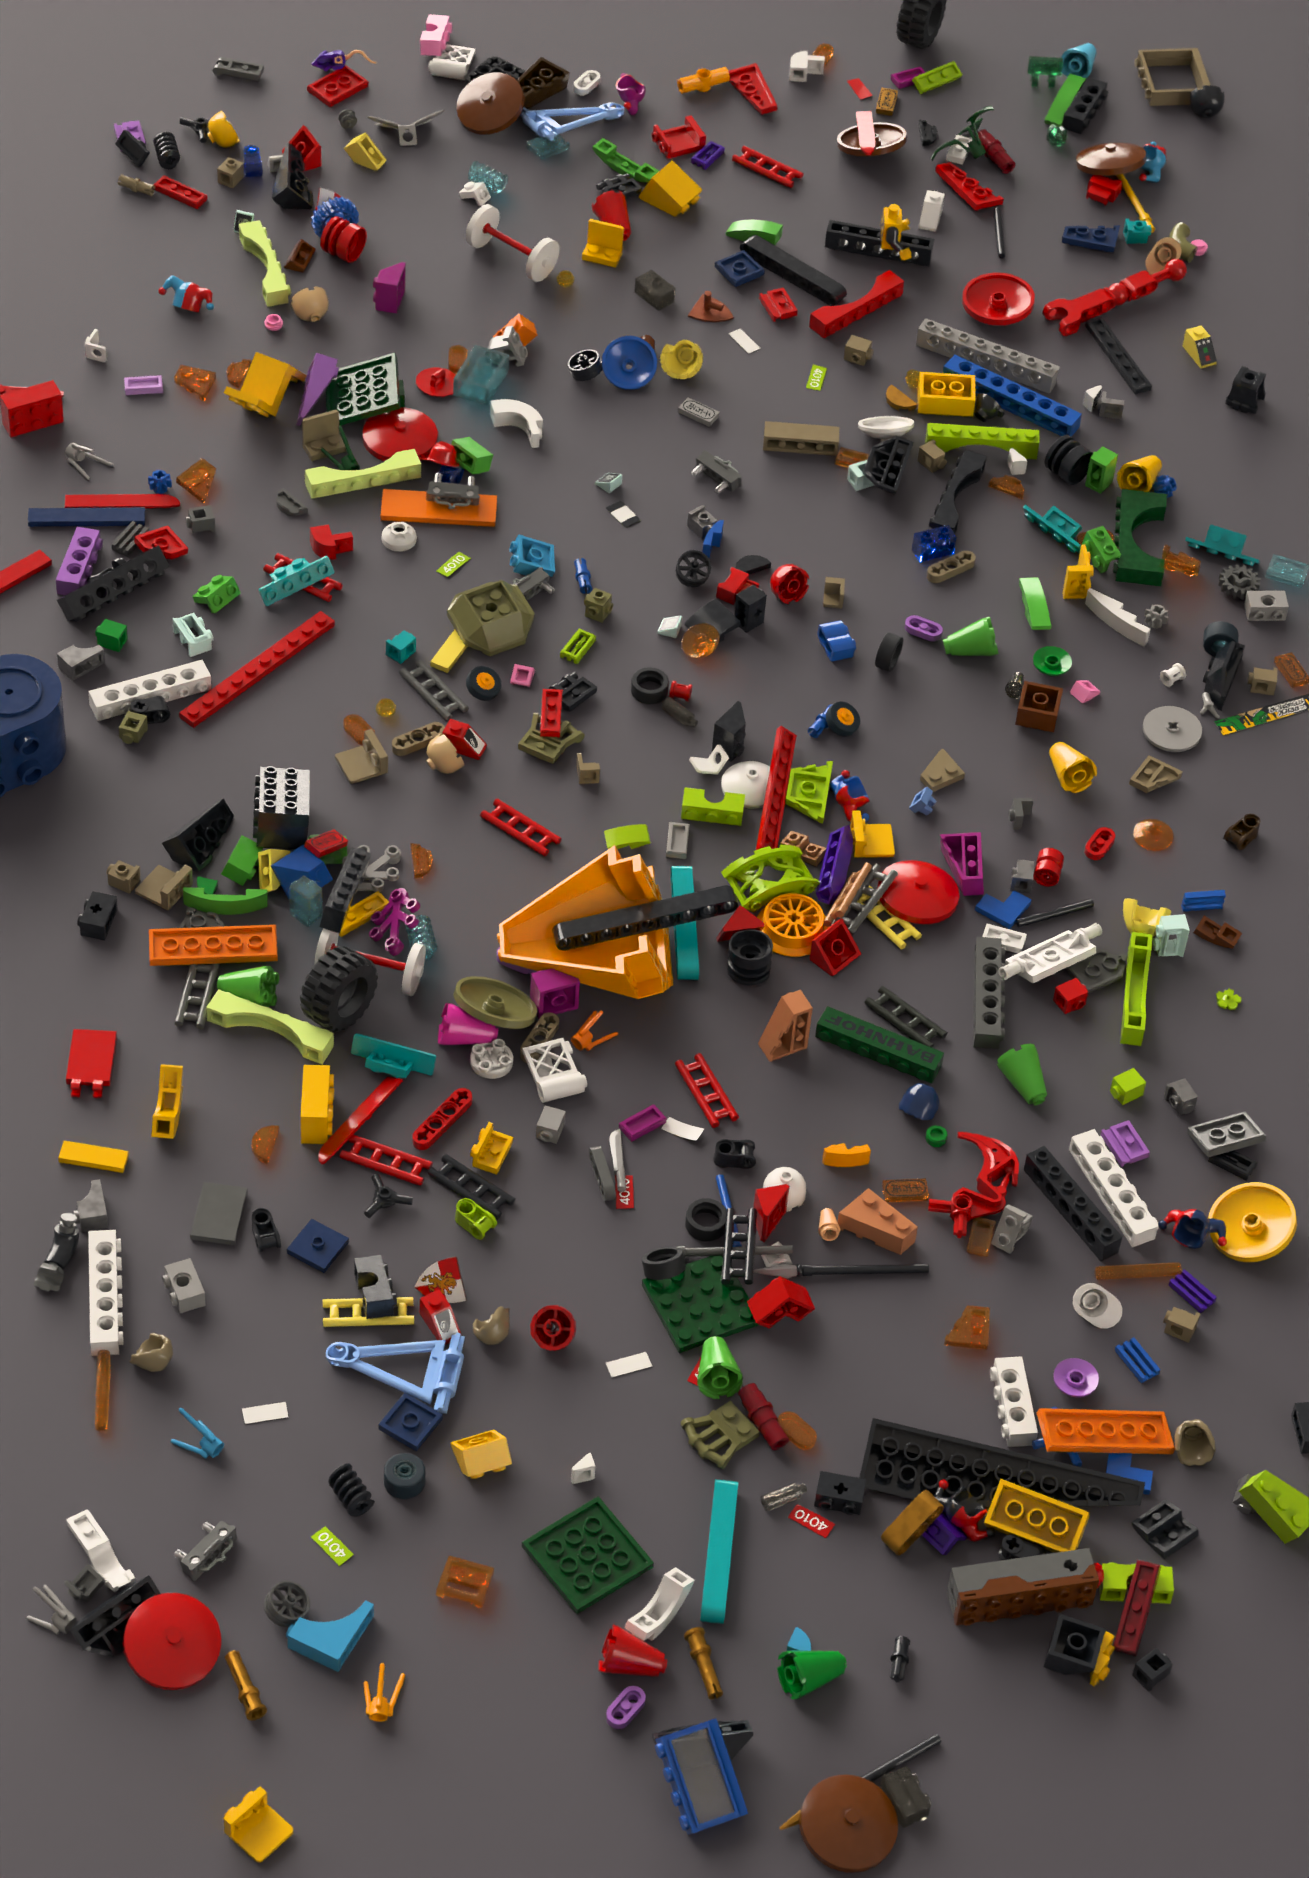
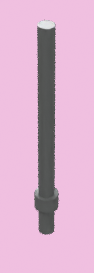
M792 1245L755 1246V1255L793 1254ZM676 1246L683 1250L684 1259L697 1256H723L724 1247L686 1248V1246ZM746 1246L733 1247V1250L746 1251Z

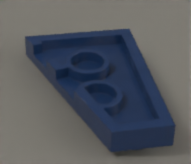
M1114 225L1113 228L1098 226V228L1089 229L1087 226H1065L1062 243L1114 253L1120 225Z

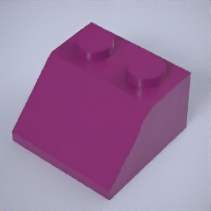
M400 262L382 269L378 277L374 278L373 288H376V291L373 295V302H375V310L397 314L406 289V262Z
M552 968L531 973L530 998L537 1007L536 1015L538 1019L545 1013L560 1014L578 1009L579 978Z

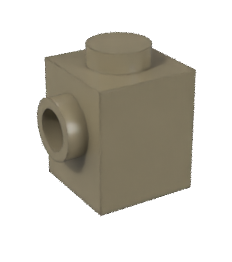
M228 157L217 168L218 183L234 188L244 177V163Z
M851 335L845 345L844 360L864 366L867 360H871L874 350L871 349L872 341Z

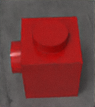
M1074 978L1055 988L1053 1001L1064 1014H1067L1074 1010H1079L1086 1005L1088 990L1084 984H1081L1077 978Z

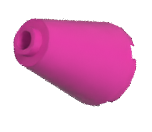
M452 1003L445 1004L441 1015L443 1018L442 1023L439 1024L438 1043L440 1045L492 1043L493 1040L497 1039L498 1028L494 1025L471 1016L462 1008Z

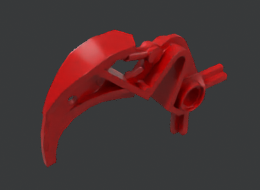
M958 1132L957 1138L973 1142L982 1152L984 1164L976 1179V1189L980 1193L962 1187L953 1193L951 1201L929 1199L928 1211L950 1213V1217L954 1221L953 1235H957V1238L966 1236L967 1222L970 1219L997 1214L1005 1208L1006 1188L1010 1181L1009 1177L1012 1176V1186L1016 1187L1019 1173L1018 1158L1008 1145L995 1138L968 1132ZM1006 1174L1000 1186L992 1185L994 1181Z

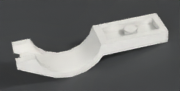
M88 1509L66 1519L68 1527L89 1556L93 1567L107 1580L104 1583L105 1586L115 1592L119 1590L118 1588L128 1583L136 1582L130 1569L125 1571L120 1565L109 1539Z

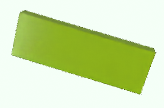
M955 61L920 74L914 77L912 81L919 93L922 94L959 79L963 74Z

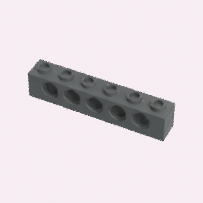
M976 937L974 948L973 1047L999 1049L1000 1040L1004 1041L1005 1028H1001V1024H1004L1005 1012L1001 1011V1008H1004L1005 995H1001V992H1004L1005 980L1001 979L999 975V968L1005 966V963H1001V960H1004L1005 947H1001L1002 938Z

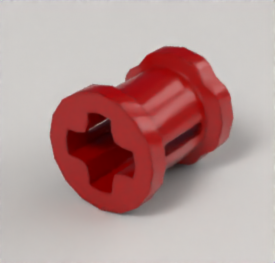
M672 681L669 698L678 697L689 702L693 686L691 684L688 686Z

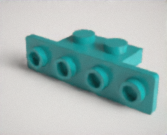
M1027 505L1023 506L1024 516L1031 523L1035 521L1039 524L1038 526L1045 533L1050 532L1057 542L1065 543L1071 552L1080 554L1081 545L1074 540L1076 535L1082 530L1080 524L1054 505L1043 517Z
M1210 524L1204 542L1189 537L1185 539V541L1189 542L1188 546L1199 549L1200 546L1207 548L1209 553L1217 555L1218 552L1225 553V558L1236 560V557L1244 559L1243 563L1254 566V563L1259 564L1260 562L1258 559L1241 554L1247 538L1246 535Z
M324 556L312 563H309L305 558L295 559L290 565L279 567L269 574L272 582L259 588L258 591L264 605L269 606L334 574L335 571L328 556Z
M358 1033L353 1036L351 1053L367 1058L365 1068H369L373 1072H384L391 1074L395 1078L405 1079L411 1071L427 1075L434 1073L435 1054Z

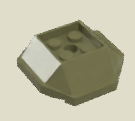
M503 580L488 582L455 594L447 609V617L463 643L473 649L483 651L484 654L490 657L525 644L535 616L534 611L519 587Z

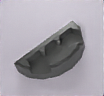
M284 488L278 492L276 503L281 512L292 516L308 513V508Z

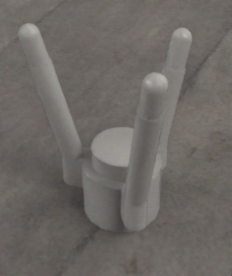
M73 442L67 446L65 451L66 456L69 457L67 462L71 463L87 480L90 477L76 463V461H82L85 456L110 467L114 466L113 463L90 454L94 452L93 449Z
M44 1585L43 1589L50 1598L38 1587H34L33 1590L55 1611L51 1617L53 1625L32 1616H27V1620L50 1629L57 1635L60 1631L64 1634L68 1633L77 1621L75 1615L63 1605L47 1585Z

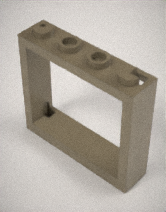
M1198 48L1138 51L1135 67L1138 68V77L1142 80L1141 86L1145 89V98L1148 99L1150 106L1191 105L1190 94L1194 89L1155 90L1147 66L1190 65L1198 90L1203 89L1204 85H1210Z

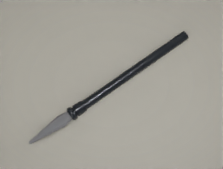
M784 1263L755 1269L754 1273L776 1277L781 1276L786 1279L794 1276L801 1277L802 1275L929 1273V1264L802 1266L801 1264L792 1265Z

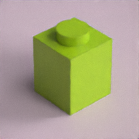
M1132 1068L1113 1077L1110 1091L1115 1099L1122 1105H1125L1143 1096L1146 1081Z

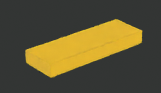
M377 891L351 906L339 936L343 937L370 921L372 914L376 911L381 912L389 901Z
M64 1140L58 1160L60 1163L124 1173L129 1151Z

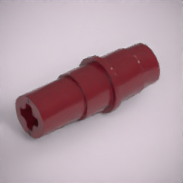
M986 129L980 130L978 135L986 150L984 155L990 158L1004 174L1013 171L1016 163L1006 153L1002 143L995 139Z
M755 1383L745 1385L739 1390L738 1395L748 1412L749 1420L754 1422L772 1450L784 1447L789 1442V1438L773 1411L772 1403L766 1400Z

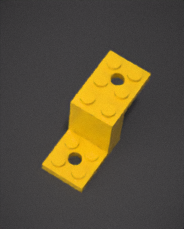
M256 352L241 390L238 391L226 386L224 394L229 396L228 400L235 402V404L240 405L244 409L253 410L265 417L269 415L276 417L289 381L295 383L298 380L305 382L307 375L287 363Z

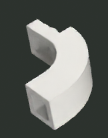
M509 399L490 401V416L494 427L506 425L519 427L526 432L531 447H539V440L542 439L543 419L533 407L526 403Z
M676 1567L664 1574L651 1601L641 1612L630 1618L624 1628L643 1641L647 1638L651 1641L654 1640L675 1617L695 1580Z

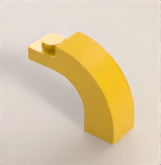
M164 1064L160 1066L158 1100L152 1119L151 1137L173 1139L176 1135L182 1102L183 1066Z

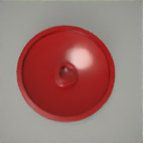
M988 273L972 279L965 286L962 296V304L965 311L977 321L989 325H1010L1020 322L1030 315L1035 302V294L1032 287L1025 280L1007 273Z
M400 407V409L372 416L363 427V444L365 448L375 458L384 462L396 452L415 449L418 457H427L432 447L438 442V430L433 420L426 414L411 408Z
M905 860L888 866L882 872L887 875L892 869L898 872L897 877L879 899L885 909L894 916L911 923L934 924L944 921L955 912L959 901V888L955 880L938 866L923 861ZM878 880L877 888L880 886L882 881Z
M181 1593L156 1595L140 1604L130 1616L123 1638L124 1653L133 1672L147 1684L164 1690L185 1689L203 1680L216 1664L221 1649L219 1624L210 1609L194 1597Z

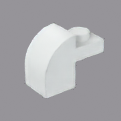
M807 51L794 54L790 61L789 81L806 82L807 73L823 74L824 56L807 55Z

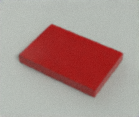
M345 65L343 68L308 85L307 91L327 106L332 107L368 87L369 81Z

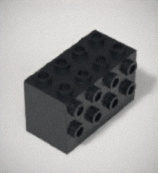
M272 766L260 767V775L255 777L253 838L257 839V847L291 850L305 845L309 825L310 770L275 768Z

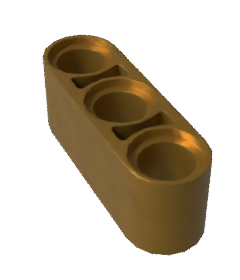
M928 1490L921 1492L883 1532L881 1540L897 1556L902 1555L939 1517L944 1510V1506Z

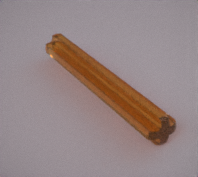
M1179 1262L1095 1267L1094 1275L1097 1280L1176 1276L1181 1274L1182 1267Z
M100 1350L97 1355L95 1429L97 1431H106L108 1429L110 1352L108 1350Z

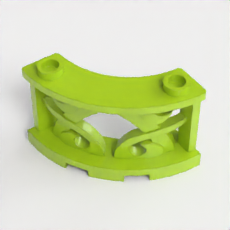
M780 845L779 848L771 849L768 846L755 850L754 855L746 859L742 856L721 871L723 877L733 887L736 896L741 902V906L751 912H755L773 898L782 894L797 893L807 896L820 884L818 879L812 877L800 856L803 853L800 848L792 845ZM771 866L779 871H785L783 877L778 882L759 879L763 874L764 867ZM738 881H741L744 885L740 887ZM751 886L750 897L746 898L744 892Z

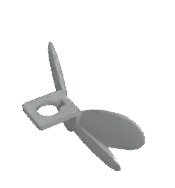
M444 110L432 113L410 125L403 126L379 117L367 116V118L378 122L375 123L378 126L398 128L400 146H411L417 144L415 126L431 121L432 118L440 115ZM405 130H409L413 135V139L409 142L403 139Z

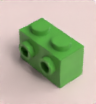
M470 437L452 440L451 445L456 450V462L471 474H480L490 470L493 459L492 453Z
M1103 446L1097 452H1093L1090 457L1085 486L1101 494L1113 482L1118 454Z
M241 835L221 875L242 886L247 879L251 881L256 872V869L253 868L254 865L259 866L258 852H261L263 847H257L256 842Z

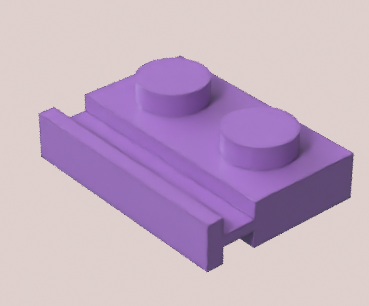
M139 121L124 122L122 125L114 124L117 140L123 130H128L136 139L143 141L146 145Z
M1129 1120L1111 1126L1108 1130H1101V1137L1121 1167L1126 1163L1131 1164L1149 1157V1150Z

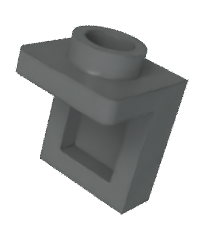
M1013 798L1012 807L1008 812L1009 822H1012L1013 830H1021L1024 815L1031 814L1033 807L1032 798Z
M87 1564L72 1582L66 1580L64 1584L69 1588L67 1593L77 1601L82 1599L89 1602L107 1580L92 1565Z

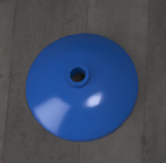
M623 336L613 340L606 347L602 356V369L606 378L614 386L625 390L639 389L648 384L654 377L657 369V357L652 346L645 340L636 336ZM626 365H631L632 368H631V369H627L625 366H626Z

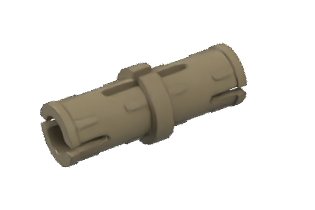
M123 174L119 176L118 180L120 181H118V185L130 188L133 192L138 191L152 196L155 191L152 190L155 189V185L142 182L139 178L133 179Z

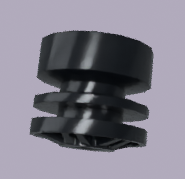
M1064 435L1057 439L1048 450L1044 462L1045 467L1053 473L1059 474V477L1068 484L1075 485L1087 476L1090 457L1093 452L1082 445L1080 446V443L1071 436Z
M754 929L738 931L731 937L728 948L727 971L732 980L739 984L757 985L769 978L773 953V943L770 937L762 931Z

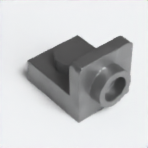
M1103 391L1102 398H1098L1097 409H1100L1099 417L1122 418L1124 400L1106 398V392Z

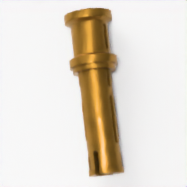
M695 1627L685 1632L684 1638L689 1642L691 1658L697 1662L708 1698L714 1700L713 1695L715 1694L716 1699L720 1698L723 1695V1691L710 1658L711 1648L705 1641L704 1628Z
M239 1651L229 1652L226 1654L225 1660L239 1689L238 1699L240 1703L244 1704L246 1718L248 1720H257L267 1713V1708L260 1701L258 1688L252 1685Z

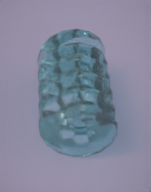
M474 161L469 169L468 180L474 183L484 182L488 191L499 194L507 185L508 175H503L502 172H497L496 169L491 170V167H485L483 163L479 165L478 161Z
M426 915L415 916L419 920L415 928L409 929L406 925L405 927L410 948L415 943L425 945V961H428L434 956L438 946L434 937V931L432 930L431 919Z

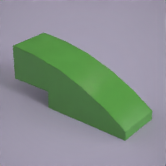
M741 220L731 224L726 231V236L745 241L752 235H757L776 245L782 236L783 225L764 220Z

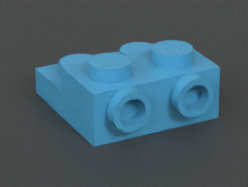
M518 535L516 540L511 542L509 552L513 553L510 559V566H513V572L528 575L542 567L543 571L550 575V577L554 575V545L522 535Z

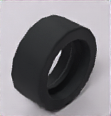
M890 632L886 633L876 655L875 666L888 672L893 670L902 651L903 637Z
M646 667L637 670L633 674L631 693L637 701L644 704H657L667 697L669 680L663 671L658 668ZM651 681L659 684L661 687L656 690H646L640 687L639 684Z
M711 1198L698 1199L689 1205L686 1211L685 1227L693 1238L700 1241H713L724 1234L726 1209L724 1205ZM700 1213H711L719 1218V1223L715 1226L704 1227L698 1225L693 1218Z
M677 1247L657 1248L647 1252L642 1257L644 1275L648 1279H669L683 1273L686 1269L683 1250Z

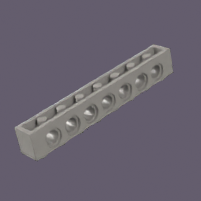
M926 318L918 328L916 346L950 358L957 355L1002 377L1049 394L1057 383L1060 366Z

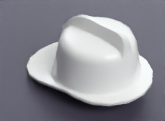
M1095 1283L1082 1285L1073 1296L1075 1311L1094 1326L1107 1329L1115 1326L1120 1321L1122 1316L1120 1301L1100 1285Z

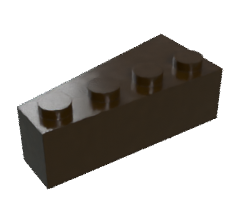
M540 57L517 79L524 92V107L529 109L566 89L570 72Z

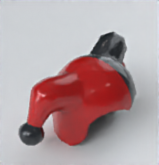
M946 1480L939 1482V1488L935 1492L934 1497L944 1506L943 1513H946L948 1520L953 1525L961 1528L967 1538L973 1542L995 1535V1530L992 1527L982 1531L978 1529V1521L988 1511L975 1500L964 1486L957 1490L950 1498L944 1497V1490L947 1489L949 1484Z

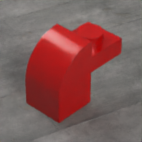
M329 524L310 527V543L314 553L319 557L328 556L330 560H335L337 553L353 551V535L351 532L332 535Z

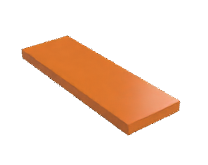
M383 489L380 520L495 527L497 496L479 495L480 500L477 506H455L454 509H450L449 505L426 500V491Z
M276 925L149 929L150 966L278 961Z
M1039 1408L1037 1411L1046 1450L1050 1452L1173 1454L1175 1451L1164 1412Z

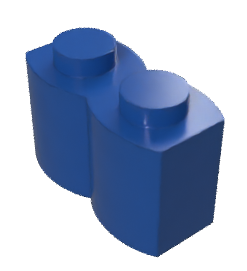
M841 620L818 626V639L825 648V652L831 662L854 656L856 642L850 637L848 627Z

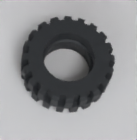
M903 0L897 21L896 33L898 39L902 43L924 49L929 47L941 27L947 0Z
M336 947L327 951L326 955L321 956L318 962L312 966L311 972L305 978V984L302 985V994L300 995V1005L304 1015L333 1032L348 1029L349 1026L356 1023L358 1018L364 1015L363 1012L370 1006L369 1003L374 998V991L378 985L376 981L378 979L377 969L371 960L349 947Z

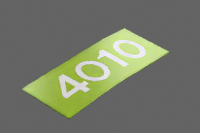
M813 364L806 388L820 391L827 368Z
M458 552L436 571L449 577L471 558Z
M326 1526L311 1536L339 1566L354 1555Z

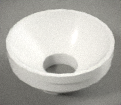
M394 522L386 526L382 532V543L390 550L406 551L416 544V531L404 522ZM395 528H403L404 531H403V532H396L394 529H395Z

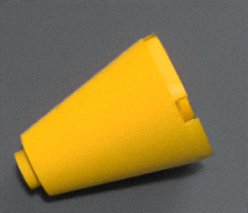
M1150 455L1124 464L1117 473V482L1120 489L1150 492L1162 468L1161 460L1157 456Z
M1057 742L1050 748L1049 755L1060 785L1065 791L1078 793L1084 791L1092 784L1091 780L1097 775V767L1090 758L1064 742Z

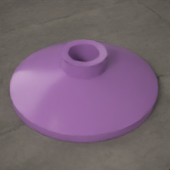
M1069 1358L1061 1361L1056 1366L1053 1374L1054 1383L1057 1388L1071 1397L1090 1395L1096 1390L1099 1382L1098 1372L1095 1367L1079 1358Z

